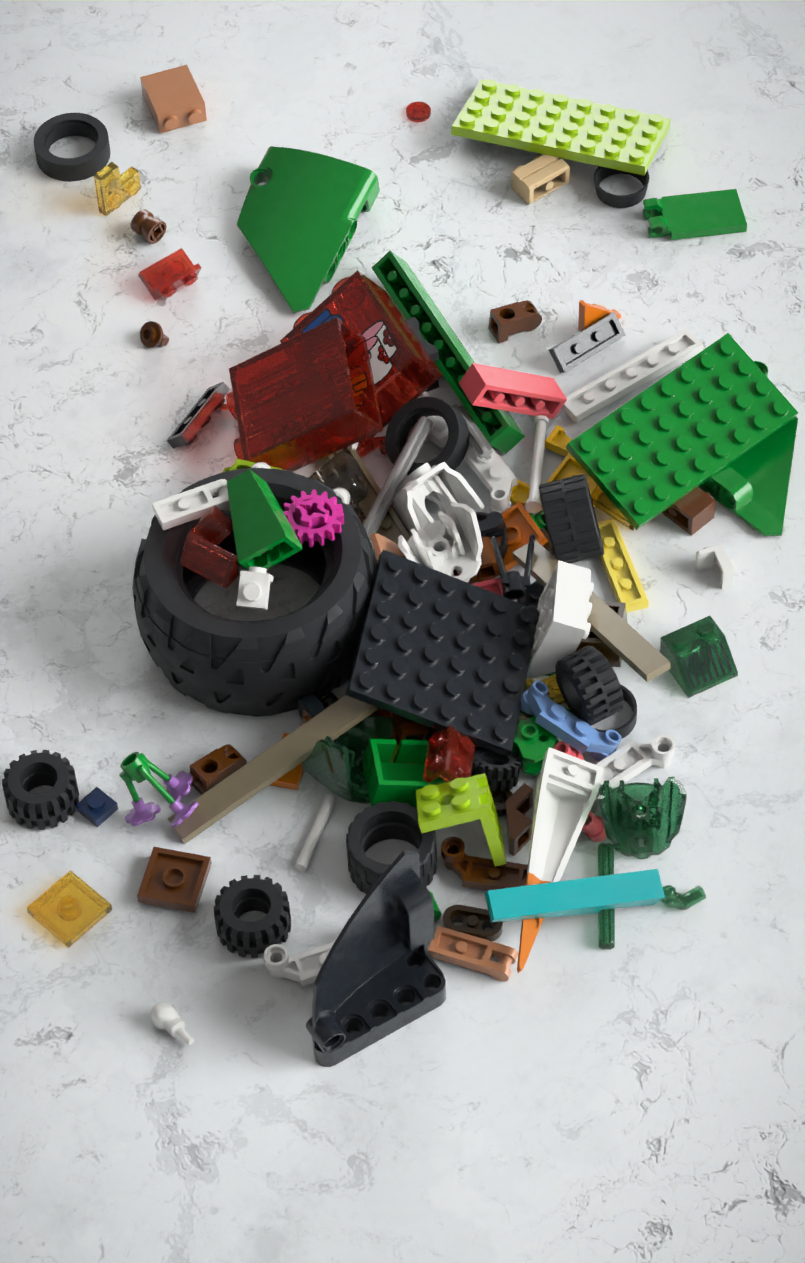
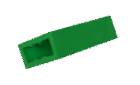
M250 469L227 481L238 563L248 570L249 567L268 569L302 550V544L267 482Z

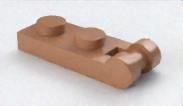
M437 926L435 938L431 941L428 948V953L432 958L492 975L496 980L503 982L508 981L511 974L510 966L515 963L518 952L512 947L442 926ZM492 956L499 958V963L491 961Z

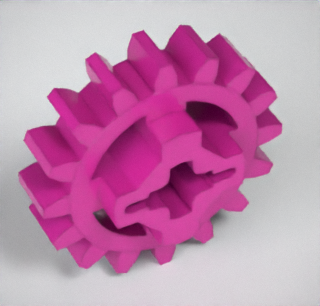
M312 490L311 495L301 491L300 498L291 496V504L284 503L283 512L301 544L304 541H308L309 547H313L314 542L318 541L322 546L324 545V539L328 538L333 541L335 540L334 533L342 532L341 525L344 524L342 504H337L335 496L328 499L326 491L321 496L317 495L316 490Z

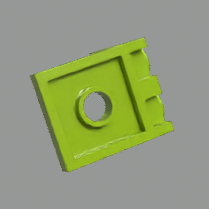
M485 773L467 778H456L451 782L428 785L416 790L418 824L421 833L480 819L495 867L507 864L503 831Z

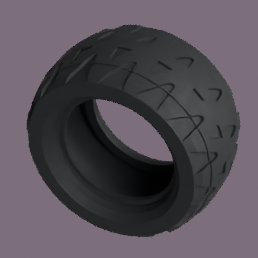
M245 468L210 476L186 487L182 492L220 479L229 481L250 469L267 482L282 511H284V503L291 504V496L301 497V491L311 495L312 490H316L317 495L320 496L326 491L328 499L335 496L337 504H342L344 524L341 525V533H334L335 540L331 541L326 538L322 546L318 541H315L313 547H309L308 541H304L302 550L277 563L299 569L311 576L320 585L315 595L305 605L283 616L260 621L230 620L213 615L194 601V598L206 582L222 572L242 566L238 563L231 511L221 510L164 531L156 515H154L147 539H141L136 557L132 586L134 608L140 636L157 667L162 669L170 684L184 696L189 695L191 698L206 705L207 708L226 714L232 713L255 717L272 716L298 709V701L308 695L313 694L320 700L333 689L342 686L349 679L374 580L377 560L369 537L353 508L343 503L331 488L317 480H312L291 471L270 468Z

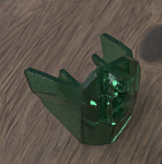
M376 715L368 716L343 733L335 743L329 736L325 737V740H319L308 758L302 762V768L337 796L351 802L370 803L362 760L370 739H392L393 718Z
M673 776L668 777L662 786L658 778H654L653 784L641 782L624 784V780H619V786L613 789L610 781L605 780L599 788V804L605 834L612 842L614 849L627 857L634 856L637 859H647L651 855H660L668 849L672 839L679 833L687 799L683 784ZM639 839H643L645 847L638 846Z

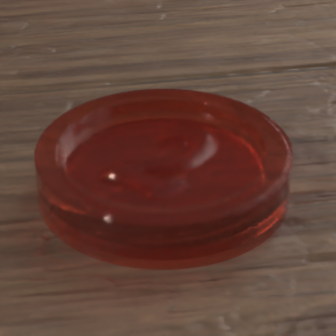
M413 102L406 108V116L413 122L426 121L431 115V108L425 102Z

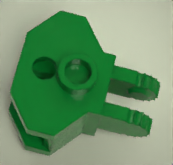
M536 716L527 720L520 719L519 723H517L511 754L515 753L517 758L520 757V768L523 774L532 777L540 774L544 755L548 748H554L555 744L559 742L557 736L535 722Z

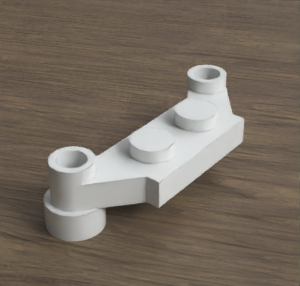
M469 443L466 455L456 469H464L470 466L491 492L490 513L494 511L502 513L512 506L510 497L512 488L517 485V477L495 450L490 454L491 458L489 460L485 458L480 459Z
M667 735L655 737L652 744H637L632 740L595 764L604 769L599 791L590 812H600L603 809V803L608 793L651 765L662 769L669 767L671 758L675 754L674 740Z
M334 942L293 956H288V951L284 946L273 944L264 951V963L271 977H284L298 981L303 987L315 982Z

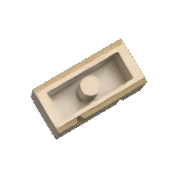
M540 154L533 161L524 166H517L511 172V188L529 205L569 183L570 167L559 157Z

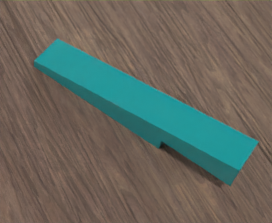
M658 869L488 890L484 893L491 922L595 914L602 909L650 906L665 898Z

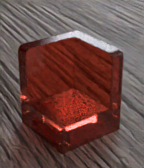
M214 505L192 526L189 533L210 553L231 533L233 524Z

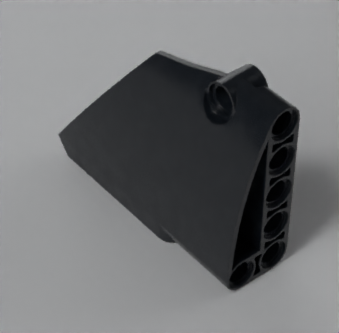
M402 851L380 876L348 919L320 968L314 982L312 1017L307 1021L306 1029L312 1036L314 1058L323 1067H332L438 1008L446 1000V980L444 974L427 951V943L435 938L434 906L429 890L420 879V860L417 851ZM412 965H420V967H417V968H413V967H411V966H412ZM429 987H436L437 989H435V990H429V989H427V988H429ZM404 1001L412 1002L407 1005L401 1004ZM377 1016L385 1017L383 1019H375ZM359 1031L357 1034H349L348 1032Z

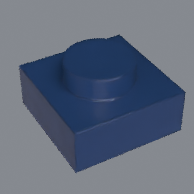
M96 787L76 804L77 812L96 827H99L118 810V804Z

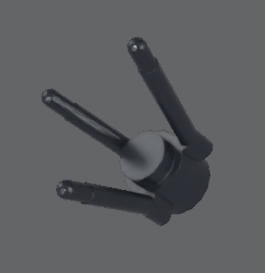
M530 535L523 577L518 571L506 572L495 537H492L491 543L500 571L503 597L511 600L520 599L526 594L525 588L531 587L530 573L535 535Z

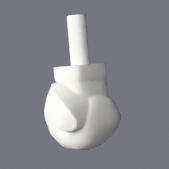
M159 1002L152 1007L151 1018L156 1028L166 1030L173 1038L180 1036L188 1045L194 1042V1039L184 1030L185 1022L180 1018L179 1013L172 1004Z

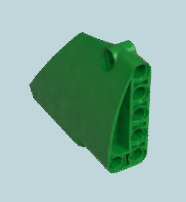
M270 146L258 168L250 174L251 185L243 203L237 227L263 263L292 312L297 313L309 310L323 282L329 283L355 234L357 218L360 212H369L380 192L377 175L370 169L341 159L300 149Z
M754 361L768 377V367L760 361ZM797 416L698 486L763 536H782L798 424Z

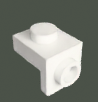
M724 545L709 546L696 552L695 564L697 571L700 572L713 568L722 589L733 587V578L737 574V568L734 559H729Z
M249 567V571L240 572L236 606L267 610L270 583H273V576L270 573H266V568Z

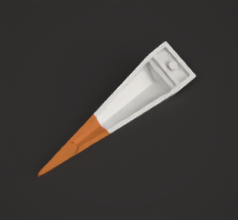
M550 747L545 752L536 786L526 886L560 881L598 794L604 768ZM544 918L522 920L517 963L518 973L523 970Z

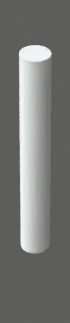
M326 794L297 859L295 868L299 871H306L334 807L336 797L332 794Z

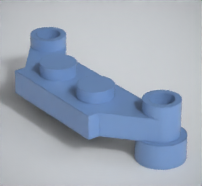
M534 681L529 690L523 692L520 709L527 714L535 715V722L580 753L584 754L585 751L591 752L592 757L600 762L617 751L616 748L621 742V735L617 731L609 729L605 733L599 732L587 722L582 721L567 711L563 706L549 698L547 694L549 689L544 682Z

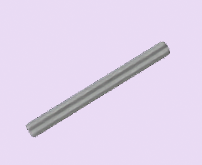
M425 416L418 419L362 524L369 540H371L370 535L377 532L433 426L432 420Z

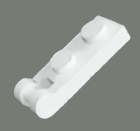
M220 479L153 502V511L163 531L221 510L231 511L227 480Z

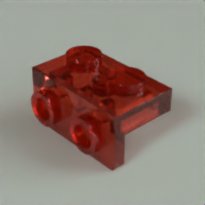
M181 248L140 271L138 276L156 301L161 297L169 298L177 292L178 287L182 285L187 287L197 281L201 266L199 263L193 265Z
M451 725L442 731L435 732L428 741L429 747L423 779L430 783L438 777H441L446 782H451L456 778L471 777L475 743L457 732Z

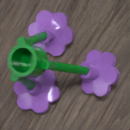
M139 752L128 755L122 761L120 767L123 771L119 776L127 785L133 799L131 803L134 807L125 817L126 823L138 826L143 822L153 820L156 817L155 814L161 811L160 806L155 805L154 802L144 803L143 799L138 796L132 781L141 783L147 780L170 804L169 808L175 813V818L169 825L171 828L177 827L199 805L197 801L185 806L180 802L181 797L186 796L191 789L190 784L193 781V776L190 773L180 771L175 777L171 774L167 775L150 762L143 753L140 754ZM151 771L163 779L167 790L151 775Z

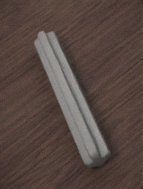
M454 404L451 407L456 409L467 423L470 445L480 459L485 458L489 460L491 458L490 454L494 452L492 446L465 408Z

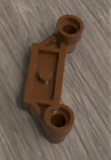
M448 837L442 842L441 855L445 866L462 880V887L488 891L526 886L528 864L506 861L507 864L495 867L493 859L468 856L465 853L464 842L458 837Z

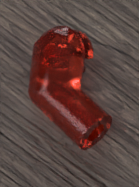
M385 436L371 437L359 443L356 452L360 458L377 448L380 449L381 454L386 455Z

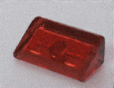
M189 532L187 534L181 556V565L224 588L229 587L239 575L237 556L194 533Z

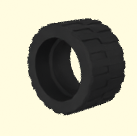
M580 474L540 484L541 503L556 559L570 564L604 555L601 534L586 476Z
M397 801L380 802L365 808L364 811L354 817V821L348 827V834H346L348 871L350 872L352 882L356 884L361 892L367 894L391 865L374 861L365 854L374 844L388 839L403 840L418 849L420 879L426 887L431 884L437 870L435 830L421 833L418 824L417 807Z

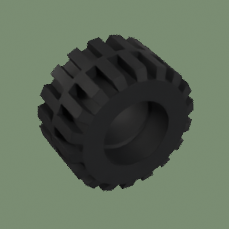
M586 646L556 662L555 674L559 690L568 708L576 717L592 726L623 709V694L617 675L608 660L595 647Z
M33 750L27 756L22 754L19 756L18 761L13 760L9 764L10 769H5L4 779H2L4 797L10 816L15 818L16 822L20 825L26 823V828L29 829L37 826L39 830H45V826L51 825V828L57 827L58 822H66L68 820L67 815L74 814L76 811L75 806L79 802V790L73 765H70L66 757L61 759L60 753L54 752L50 754L49 750H43L42 753H37V750ZM46 785L53 787L45 793H29L38 786Z
M245 875L241 876L240 881L233 879L229 881V887L223 886L220 889L221 895H217L215 898L214 918L217 936H219L223 946L227 945L228 951L231 953L238 951V955L244 958L246 954H250L251 958H258V954H264L265 949L270 945H281V942L287 941L288 932H291L290 905L286 891H282V886L278 882L273 884L271 878L266 877L263 880L260 875H254L253 878H248ZM249 911H260L267 914L261 920L246 922L239 919L241 915Z

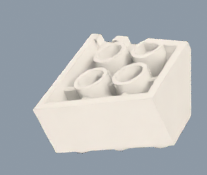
M558 560L539 598L537 610L540 615L536 625L537 630L531 654L533 658L528 668V679L555 672L556 662L574 653L581 640L587 639L591 627L587 619L592 609V603L589 602V598L594 583L590 582L591 570Z

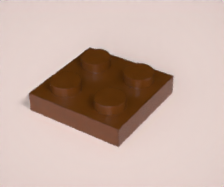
M153 847L137 894L138 902L196 913L212 864L211 857Z

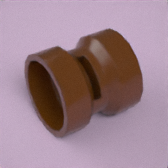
M146 209L137 212L131 221V229L138 235H143V238L152 244L160 241L166 232V223L160 218H154V215Z

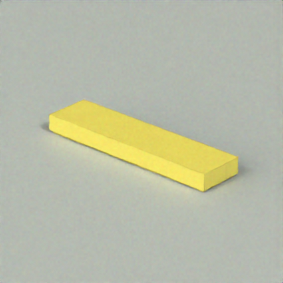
M615 519L598 522L604 548V555L598 557L616 601L626 603V613L648 608V599Z

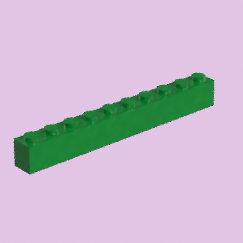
M389 251L371 267L405 319L415 317L419 322L421 336L428 343L436 347L439 358L435 364L489 444L507 454L525 435L508 411L471 404L459 382L471 364L475 363L408 263L392 251Z

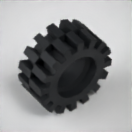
M478 747L469 752L466 777L485 773L490 791H495V789L505 791V788L511 790L518 783L521 759L520 757L517 758L515 753L504 756L483 747Z

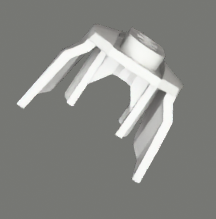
M445 462L433 467L425 463L413 471L402 482L404 487L391 504V507L410 536H412L411 529L414 528L418 531L427 524L434 522L425 509V499L436 502L446 515L448 514L449 505L453 502L466 504L473 510L485 508L482 501L462 475L450 469Z
M451 503L447 515L443 514L442 511L438 512L439 521L427 524L418 531L414 528L411 529L412 536L408 541L402 535L398 537V547L406 559L467 583L470 578L477 575L482 564L481 553L483 543L475 511L466 504ZM455 569H456V572H457L458 574H460L459 576H454L453 571H454Z

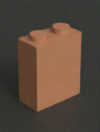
M187 65L140 77L142 95L159 133L207 121L205 102Z

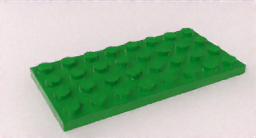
M727 333L570 441L566 449L632 526L638 530L793 420L799 412L731 335Z

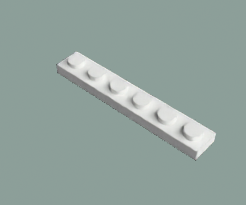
M684 329L566 396L567 401L561 409L575 423H578L702 351L703 344L687 329Z

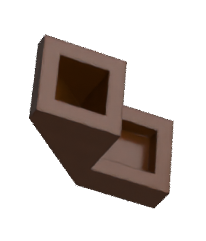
M525 783L505 802L509 853L513 856L531 840L533 820L524 814L533 806V789Z

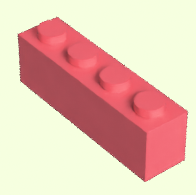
M472 363L459 382L472 405L526 415H544L549 419H554L567 401L554 378Z

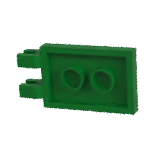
M737 189L664 196L661 199L650 198L643 200L645 209H643L642 213L644 220L648 219L650 227L647 229L649 238L670 235L671 240L747 231V222Z

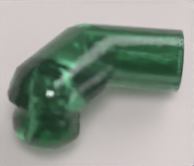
M666 885L663 887L665 898L661 902L666 907L686 910L706 899V894L700 886H696L683 894L676 892L675 887Z

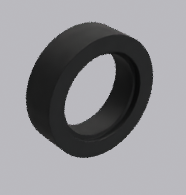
M65 113L52 117L38 128L34 136L37 164L44 174L56 180L72 182L88 179L102 171L110 159L111 151L108 131L100 120L88 114ZM69 136H83L95 142V147L89 153L76 158L57 157L49 151L53 143Z
M420 397L404 404L394 414L386 431L385 447L392 464L394 465L407 441L408 434L418 419L422 416L443 417L447 424L448 440L443 451L436 458L425 463L433 467L445 462L450 469L456 470L463 461L469 445V430L464 417L449 404L435 397ZM413 462L407 475L409 476L425 463Z

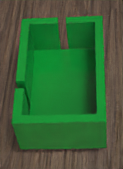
M370 739L362 760L371 806L380 802L397 801L417 807L416 790L428 785H439L451 782L456 778H463L461 768L458 766L459 759L455 741L401 740L394 761L390 763L396 747V739Z

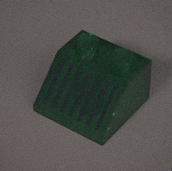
M710 615L661 637L660 653L670 661L671 669H669V672L688 698L738 676L726 637Z

